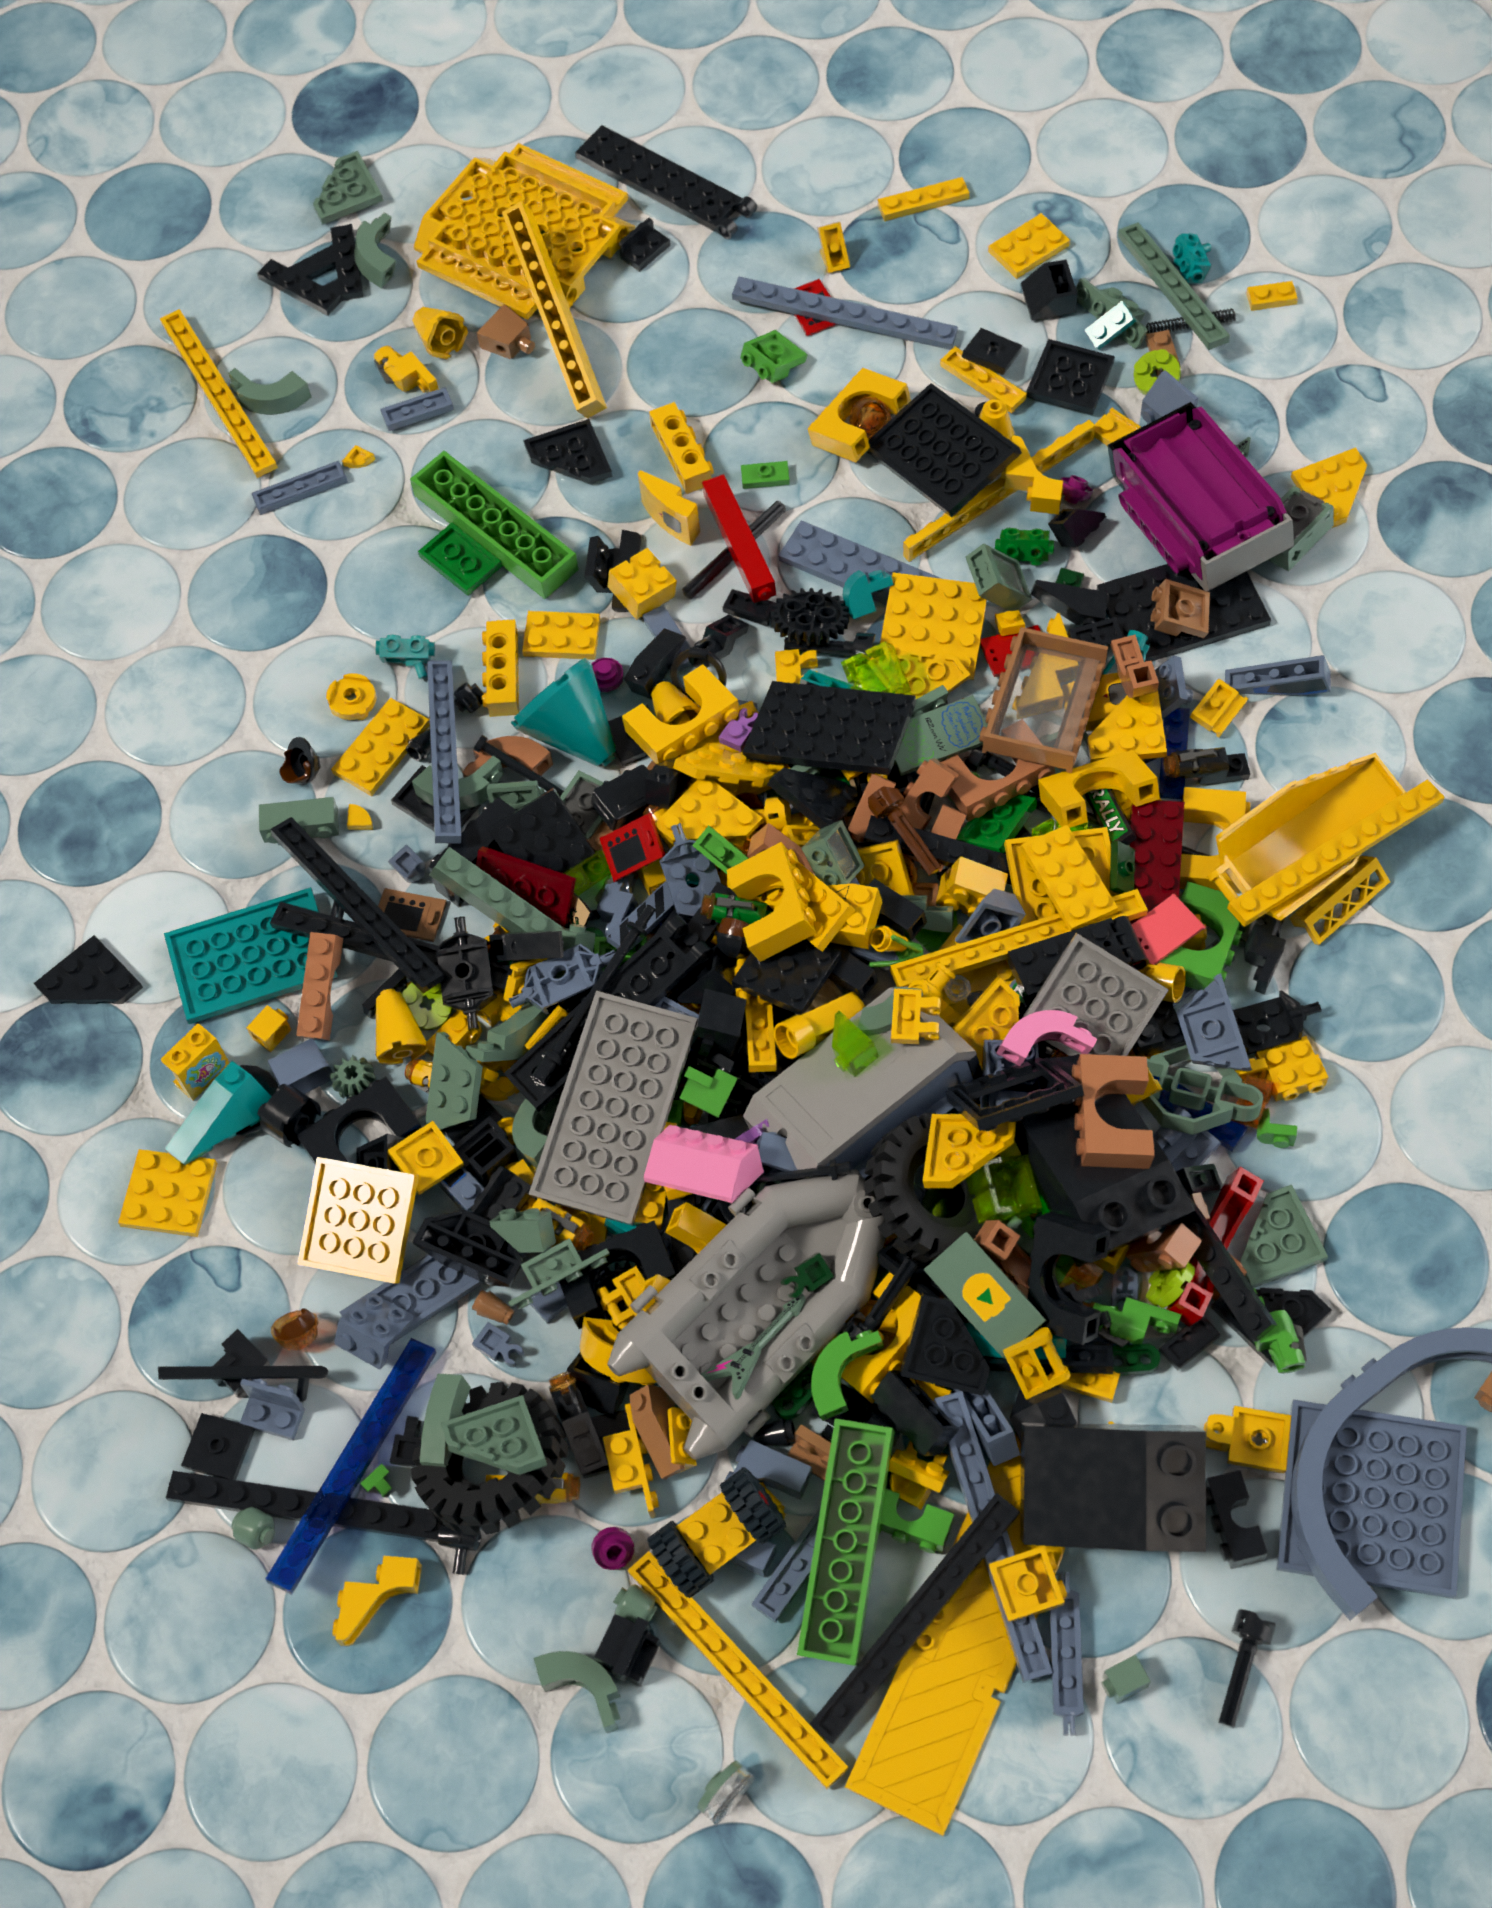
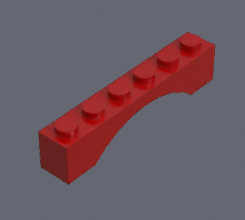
M1239 1167L1227 1176L1209 1215L1210 1218L1207 1220L1226 1249H1228L1237 1229L1254 1204L1264 1180L1242 1167ZM1194 1255L1189 1260V1263L1195 1268L1191 1282L1184 1281L1180 1287L1184 1292L1173 1303L1168 1305L1166 1309L1181 1314L1179 1321L1187 1326H1191L1203 1318L1212 1298L1214 1288L1213 1283Z

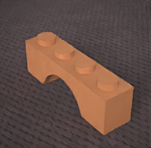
M310 932L296 1036L330 1041L333 1020L330 1002L331 986L334 973L340 965L344 939L340 936Z

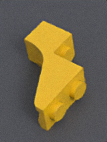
M1012 435L1011 441L1020 448L1022 454L1001 472V478L1005 479V489L1027 491L1026 501H1031L1030 511L1059 515L1063 481L1051 479L1041 474L1037 470L1023 439L1020 436Z
M383 1556L382 1564H378L376 1571V1581L379 1584L345 1581L344 1589L338 1593L337 1606L340 1608L339 1619L334 1620L332 1631L333 1636L336 1637L335 1640L340 1646H351L354 1644L386 1600L399 1594H418L422 1565L417 1558Z

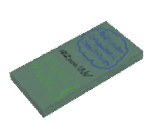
M974 695L910 719L894 762L900 776L918 770L925 760L929 762L930 759L935 758L938 761H942L983 745V742L979 741L982 727H987L988 724Z

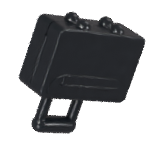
M640 765L632 770H625L622 775L611 781H604L601 786L594 789L591 805L612 831L648 813L654 814L653 810L659 808L658 806L645 803V778L651 771L645 765Z

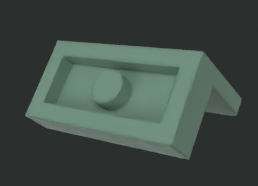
M537 780L488 784L487 786L489 803L499 797L514 809L523 807L545 793L543 788L539 789Z

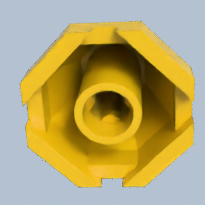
M421 307L415 312L412 319L427 353L431 356L448 359L451 357L449 355L450 352L455 350L457 353L462 349L468 330L463 324L465 322L464 318L458 313Z

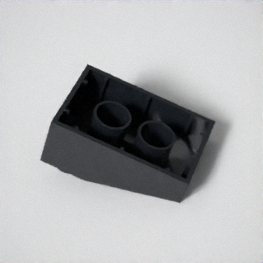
M1108 1094L1094 1102L1098 1115L1107 1124L1119 1129L1149 1130L1126 1094ZM1073 1103L1058 1104L1050 1107L1044 1113L1025 1115L1022 1120L1016 1122L1015 1143L1049 1211L1110 1229L1108 1254L1157 1232L1168 1225H1172L1195 1211L1169 1158L1154 1136L1155 1156L1149 1169L1082 1166L1081 1155L1076 1154L1077 1138H1080L1079 1130H1075V1115L1078 1113V1106H1074ZM1072 1257L1077 1268L1089 1263Z
M1021 1423L1020 1540L1024 1545L1137 1551L1206 1552V1431L1194 1425Z

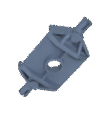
M680 823L671 826L675 838L674 846L660 860V864L677 915L692 918L717 882L721 883L715 864L692 846L695 843L694 840L685 838L682 824ZM688 874H695L698 877L699 884L697 887L692 888L687 885L686 876Z
M578 944L563 951L564 957L548 958L529 967L526 972L524 988H521L522 993L509 998L512 1008L514 1009L521 1004L531 1002L543 1013L549 1014L546 1008L593 987L603 972L602 968L608 965L616 952L612 950L599 956L598 953L594 954L582 944ZM559 971H566L563 977L555 979Z

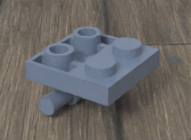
M1180 1107L1173 1113L1192 1118L1185 1109ZM1160 1127L1153 1135L1169 1158L1175 1172L1184 1167L1202 1165L1221 1145V1142L1207 1130L1191 1135Z

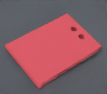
M1172 894L1148 912L1147 916L1141 917L1132 924L1149 959L1148 964L1156 965L1206 928L1175 894Z

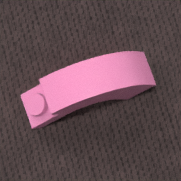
M1044 1010L1029 1014L1019 1020L1010 1029L996 1054L1021 1066L1031 1047L1038 1042L1053 1040L1081 1054H1089L1097 1038L1093 1037L1088 1030L1073 1026L1077 1016L1058 1010Z

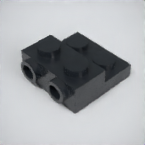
M1161 1001L1132 1047L1136 1056L1143 1057L1186 1045L1178 1016L1171 1002Z

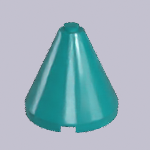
M583 658L565 671V674L558 680L553 681L514 717L515 721L512 720L510 723L517 731L597 767L601 764L606 767L616 758L613 755L616 747L593 666L586 658Z

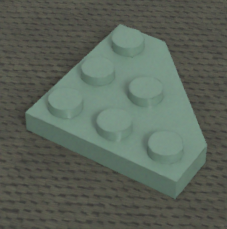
M358 151L336 160L334 164L335 169L331 175H328L322 186L323 191L319 198L316 197L313 206L323 225L383 201L382 194Z
M1292 1184L1266 1194L1241 1257L1240 1263L1247 1271L1245 1277L1252 1288L1319 1264L1328 1258Z
M523 1395L440 1423L448 1449L455 1454L518 1475L547 1465Z

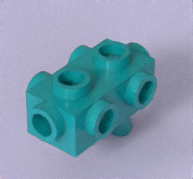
M1181 233V235L1176 237L1172 250L1175 256L1174 263L1180 267L1181 275L1187 283H1203L1211 268L1206 253L1210 252L1212 247L1210 243L1201 244L1197 234Z
M387 635L386 638H380V641L376 640L375 652L376 655H379L382 663H406V667H415L419 679H424L427 677L424 664H427V661H431V656L435 657V642H430L429 639H425V636L412 635L411 639L401 638L399 635Z

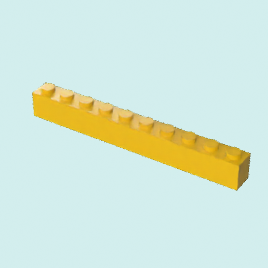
M519 202L503 211L502 214L576 411L589 418L607 409L533 211L524 203Z

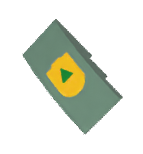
M968 1232L959 1237L924 1269L945 1295L1003 1358H1005L1002 1350L1029 1337L1046 1321L1034 1305Z

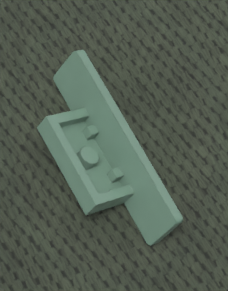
M1081 278L1076 286L1077 302L1099 319L1123 301L1136 319V322L1118 336L1134 349L1139 348L1148 331L1140 323L1145 313L1139 309L1135 302L1125 298L1119 289L1111 287L1099 290L1085 278Z
M570 1238L521 1264L532 1289L508 1301V1304L511 1308L517 1306L518 1310L533 1303L532 1297L542 1293L543 1296H546L558 1289L556 1284L566 1279L570 1283L581 1277L583 1269L589 1266L592 1269H596L607 1263L606 1257L610 1255L609 1251L606 1248L582 1261Z

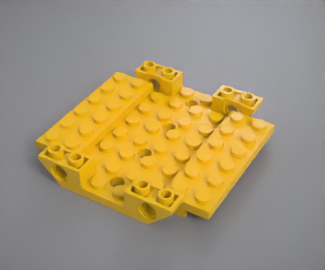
M520 143L510 153L504 151L497 161L489 158L474 157L422 217L414 243V250L422 253L416 261L417 266L499 307L506 305L518 316L528 320L538 307L504 217H499V215H503L502 212L522 202L533 211L540 232L545 231L541 235L570 309L586 289L584 282L586 273L601 255L611 259L619 249L618 244L621 239L635 229V225L614 217L627 202L628 193ZM472 197L470 200H463V198ZM582 248L579 252L572 251L573 249Z

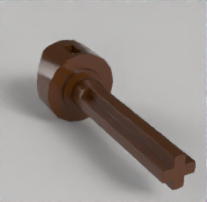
M881 787L868 797L869 809L876 819L888 817L927 874L931 876L939 871L941 865L901 809H899L905 798L897 788Z

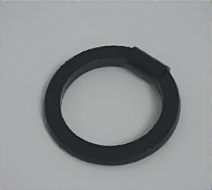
M690 647V649L679 653L672 662L670 668L672 684L693 702L695 701L686 693L678 674L681 662L687 658L693 657L709 661L715 667L719 681L726 687L727 675L724 665L716 655L707 649Z

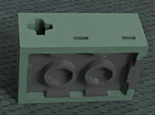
M1293 486L1281 498L1286 513L1293 520L1294 546L1268 560L1287 571H1290L1333 527L1334 506L1303 490L1301 491L1296 486Z
M578 771L560 798L589 840L604 822L591 805L594 789L601 786L603 782ZM589 858L585 859L581 863L585 864Z

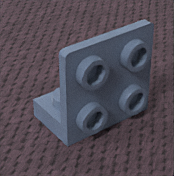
M242 1379L240 1385L249 1396V1400L240 1424L251 1426L256 1431L294 1441L305 1412V1408L299 1401V1398L293 1393L294 1390L284 1385H278L277 1388L271 1387L261 1379H251V1381Z

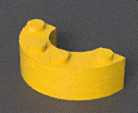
M584 1317L580 1352L584 1360L591 1367L611 1377L613 1381L618 1383L627 1381L640 1383L644 1386L657 1383L645 1369L622 1376H617L613 1373L607 1364L619 1331L613 1326L612 1320Z

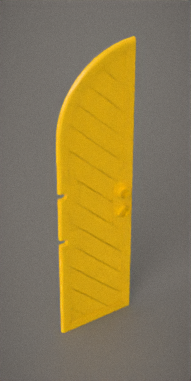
M1015 1435L1020 1455L997 1466H993L990 1461L987 1470L995 1494L998 1493L1020 1511L1021 1443L1017 1435ZM969 1511L953 1546L972 1524ZM1019 1514L1007 1529L1015 1555L1041 1547V1545H1024L1020 1540ZM1045 1546L1046 1552H1052L1055 1558L1057 1569L1053 1571L1056 1575L1065 1547ZM984 1559L901 1660L844 1787L940 1836L945 1834L1001 1702L991 1697L995 1689L1005 1694L1017 1666Z

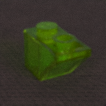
M598 850L595 854L563 874L576 878L574 893L579 896L611 873L605 855L601 850Z

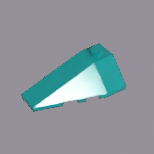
M231 1061L207 1088L164 1148L165 1151L183 1165H187L211 1151L213 1146L226 1138L231 1139L235 1137L238 1131L249 1125L252 1127L259 1123L258 1110L272 1096L252 1075Z

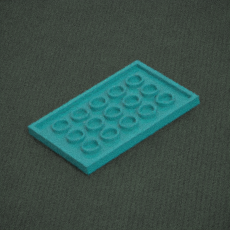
M311 887L164 933L188 1024L303 989L309 938L272 928L270 921L280 902L319 912ZM335 971L333 979L338 977L337 971Z

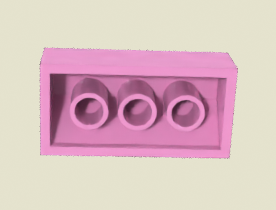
M669 1125L653 1141L644 1173V1181L733 1203L764 1173L757 1144Z

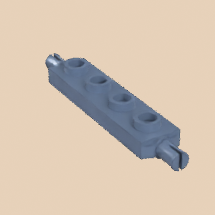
M1063 1572L1057 1573L1058 1581H1063ZM1068 1572L1064 1573V1586L1067 1592V1597L1063 1598L1064 1606L1050 1610L1051 1666L1053 1672L1052 1695L1053 1715L1063 1717V1735L1068 1736V1724H1070V1736L1076 1735L1075 1717L1084 1714L1079 1593L1070 1590V1573Z

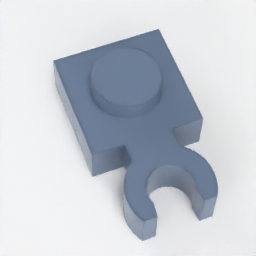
M487 1322L472 1343L473 1348L495 1362L501 1355L505 1363L512 1368L516 1364L509 1356L514 1352L521 1356L524 1355V1351L519 1345H509V1342L512 1340L510 1335Z

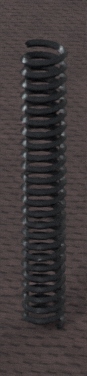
M1232 308L1230 310L1212 311V314L1214 313L1215 318L1220 324L1221 322L1225 323V320L1227 323L1228 321L1232 322V318L1233 321L1236 320L1235 311ZM1182 317L1166 319L1165 321L1159 320L1154 323L1148 322L1146 325L1147 329L1149 325L1150 333L1160 332V329L1161 331L1169 330V332L1172 329L1174 332L1175 330L1178 331V326L1180 331L1182 328L1183 330L1185 328L1189 329V325Z

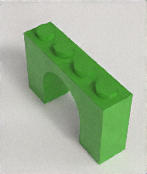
M1187 881L1180 900L1193 914H1200L1202 923L1216 932L1220 942L1213 948L1201 951L1180 946L1158 963L1183 966L1186 974L1185 986L1200 991L1211 984L1217 974H1221L1225 982L1227 972L1224 971L1226 965L1231 966L1235 951H1232L1233 945H1239L1243 931L1239 930L1242 924L1227 909L1229 901L1221 891Z

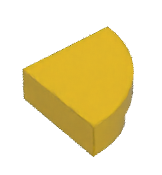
M355 445L342 460L343 466L348 468H362L371 464L375 460V456L373 453Z
M349 804L348 830H373L371 817L361 806Z

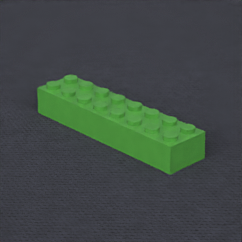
M445 450L410 478L416 498L449 524L453 522L501 561L504 568L543 599L550 596L579 570L574 551Z
M835 1419L797 1650L798 1656L857 1666L859 1662L895 1431L893 1428Z

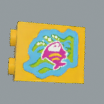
M196 1024L161 1058V1062L176 1077L173 1081L175 1086L192 1101L230 1063L216 1037L200 1024Z

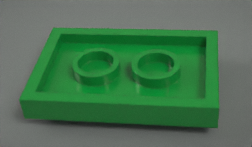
M453 522L418 551V555L422 560L467 596L502 567V563L497 557Z
M1018 795L1008 800L1004 805L987 811L983 816L967 822L956 840L1004 853L1005 840L1016 837L1038 806L1036 798Z

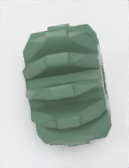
M352 1055L350 1061L342 1057V1065L334 1064L335 1072L331 1073L330 1076L334 1091L339 1092L340 1097L343 1099L348 1095L351 1097L352 1095L360 1094L368 1088L369 1084L376 1080L372 1064H368L364 1057L358 1060L354 1055Z

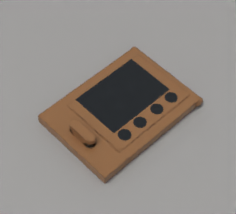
M384 888L378 907L407 937L434 942L447 901Z

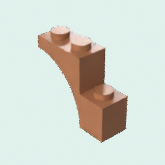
M999 1220L985 1221L974 1240L1014 1284H1021L1029 1289L1028 1278L1031 1272L1032 1260L1017 1244L1020 1235Z

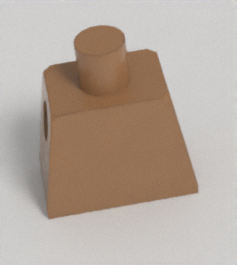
M503 305L476 332L480 348L508 359L514 358L520 350L530 354L535 347V343L530 340L531 335L527 322L506 305Z

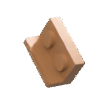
M801 1424L795 1432L796 1442L787 1455L811 1466L812 1473L825 1481L831 1443Z

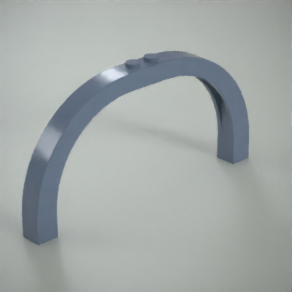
M1464 1327L1433 1331L1397 1346L1378 1361L1372 1358L1361 1368L1363 1373L1356 1378L1354 1375H1351L1340 1385L1343 1389L1325 1406L1303 1439L1297 1454L1291 1485V1509L1294 1528L1300 1548L1312 1573L1349 1621L1368 1607L1378 1596L1344 1556L1328 1524L1323 1502L1322 1478L1331 1442L1341 1425L1395 1380L1417 1367L1432 1362L1452 1359L1492 1363V1329Z

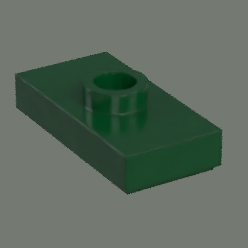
M1115 841L1111 843L1110 890L1117 894H1123L1134 890L1135 849L1120 841Z

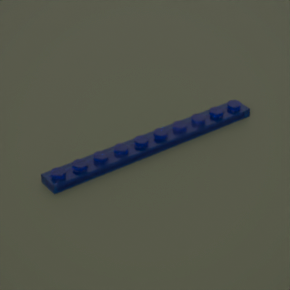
M410 1339L265 1578L267 1583L291 1595L293 1594L437 1353L435 1348L416 1339Z

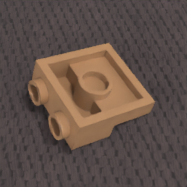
M1165 579L1159 587L1154 589L1152 601L1156 602V607L1152 611L1151 621L1155 622V630L1178 636L1180 632H1185L1204 638L1208 634L1210 592Z

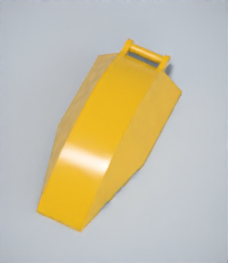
M1376 753L1350 761L1339 767L1335 766L1319 774H1312L1305 779L1292 781L1216 836L1221 866L1210 873L1207 878L1210 882L1213 880L1227 900L1231 902L1239 896L1223 877V872L1227 873L1240 892L1244 894L1400 797L1406 791ZM1360 855L1266 914L1280 921L1355 866Z

